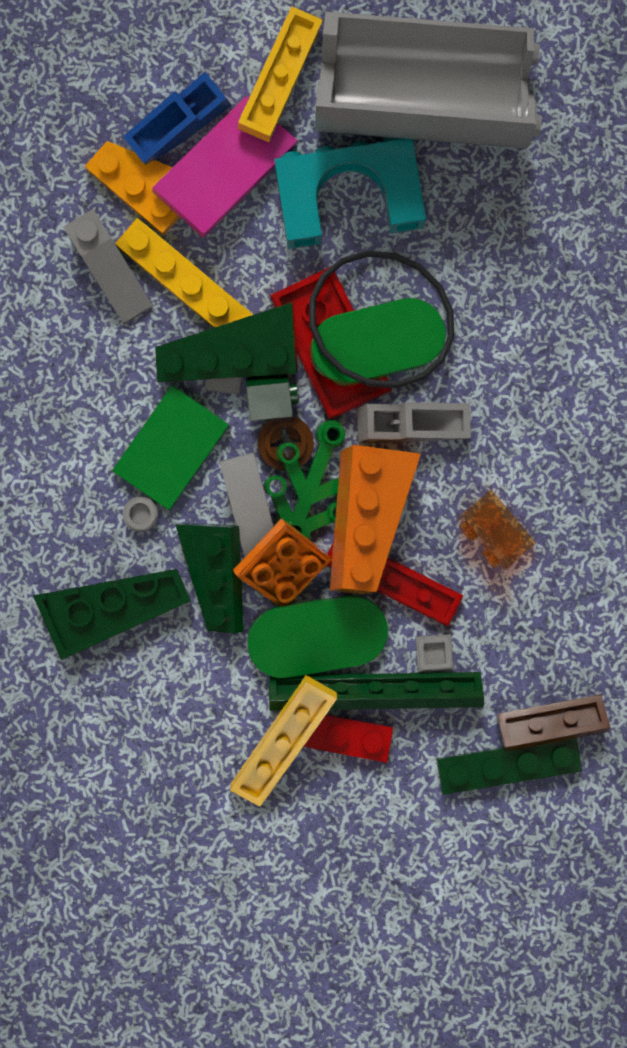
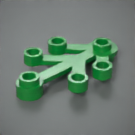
M334 420L320 423L315 430V439L319 446L306 479L298 462L300 455L298 447L293 443H283L277 448L276 457L283 463L298 499L293 512L284 495L287 484L282 477L269 476L263 484V489L271 497L279 518H282L291 526H297L299 532L308 539L312 531L335 522L336 519L333 515V510L337 506V502L331 503L326 511L307 518L312 504L338 493L339 477L320 485L333 449L339 447L345 439L343 426ZM330 428H334L337 432V437L334 441L329 440L327 437V431ZM285 447H290L293 451V457L290 460H286L283 457L282 452ZM274 479L280 483V490L277 493H273L270 490V483Z

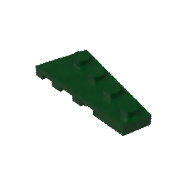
M291 302L155 347L157 382L298 374L294 303Z
M178 569L33 595L61 660L192 601Z

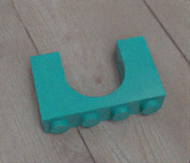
M387 137L383 142L369 144L368 141H357L351 143L348 148L335 149L333 146H324L316 149L315 153L301 155L298 151H291L282 154L281 158L274 159L288 249L322 244V232L316 201L317 196L327 180L344 172L363 174L378 185L384 198L389 234L424 228L426 216L413 139Z

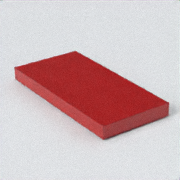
M328 267L271 294L270 299L274 307L291 302L294 303L296 351L329 420H333L391 392L393 389L372 387L362 383L339 385L333 383L327 377H323L315 369L310 357V344L313 334L309 327V299L320 275L330 268ZM335 272L325 280L316 299L317 328L323 321L332 316L354 311ZM385 376V377L378 378V379H374V380L388 381V379H387L386 376Z

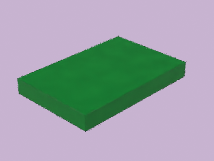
M171 385L112 471L171 511L230 425Z

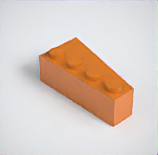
M351 445L341 451L330 591L357 594L377 592L421 453Z

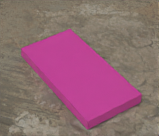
M248 96L244 97L152 187V193L202 238H205L275 168L274 159L281 158L282 154L291 152L297 146L298 140L280 124H277L270 142L237 129L238 121L248 102Z

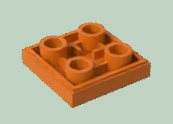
M281 518L233 571L238 578L273 603L283 606L289 605L332 559L325 551Z

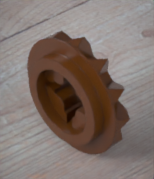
M294 416L269 420L261 429L258 437V449L264 462L276 470L286 471L283 463L276 457L277 447H271V445L281 441L282 429H285L290 440H301V442L296 443V446L300 452L298 458L300 467L303 466L310 458L314 447L313 435L308 425ZM291 448V452H289L290 458H286V453H284V451L282 452L283 457L286 460H290L293 457V451Z

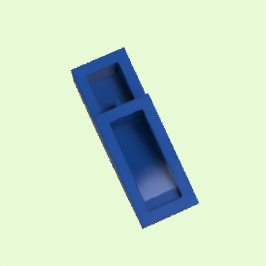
M204 72L181 93L178 94L174 91L130 129L123 138L146 165L189 139L227 110L231 103L209 75Z

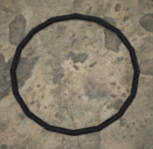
M367 250L339 259L320 275L309 299V327L320 353L341 374L367 386L400 388L424 380L445 361L454 340V310L443 286L422 265L397 253ZM366 257L395 259L418 270L437 289L447 311L448 337L439 358L419 375L397 382L370 380L344 368L325 348L316 326V299L325 280L342 265Z

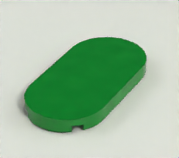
M415 298L400 299L338 314L326 319L317 328L325 348L344 368L370 380L417 369L429 364L441 352L446 338L445 325L438 311L429 303ZM313 336L310 344V357L317 372L339 385L360 383L341 374L320 353Z
M344 595L277 606L264 611L254 621L247 636L248 652L251 660L259 670L276 678H289L366 664L380 654L387 641L388 625L380 608L372 601L360 595Z

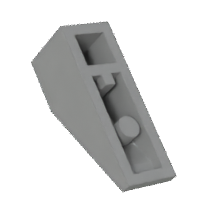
M94 209L63 227L123 324L153 307Z

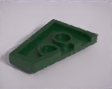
M198 523L175 524L207 631L233 634L244 631L242 580L233 571L241 562L239 526Z

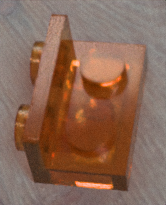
M489 490L458 516L462 521L459 525L460 530L471 542L477 539L485 549L481 553L482 556L494 569L499 566L502 570H507L512 566L513 562L536 544L492 490Z

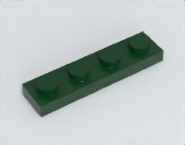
M577 738L504 752L503 747L436 758L443 795L582 771Z

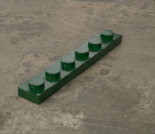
M481 672L307 675L337 692V700L330 710L484 707ZM306 675L289 678L269 676V710L281 711Z

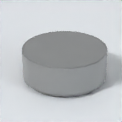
M146 497L132 498L123 509L125 524L137 532L149 531L156 525L159 518L156 504Z

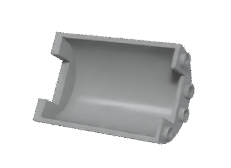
M325 11L321 72L316 99L315 131L527 149L532 138L539 137L542 116L536 114L534 95L528 94L531 65L537 66L540 44L534 43V28Z

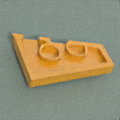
M106 141L84 166L86 171L163 236L179 220L180 217L152 193V187L173 167L156 160L145 165L134 151Z

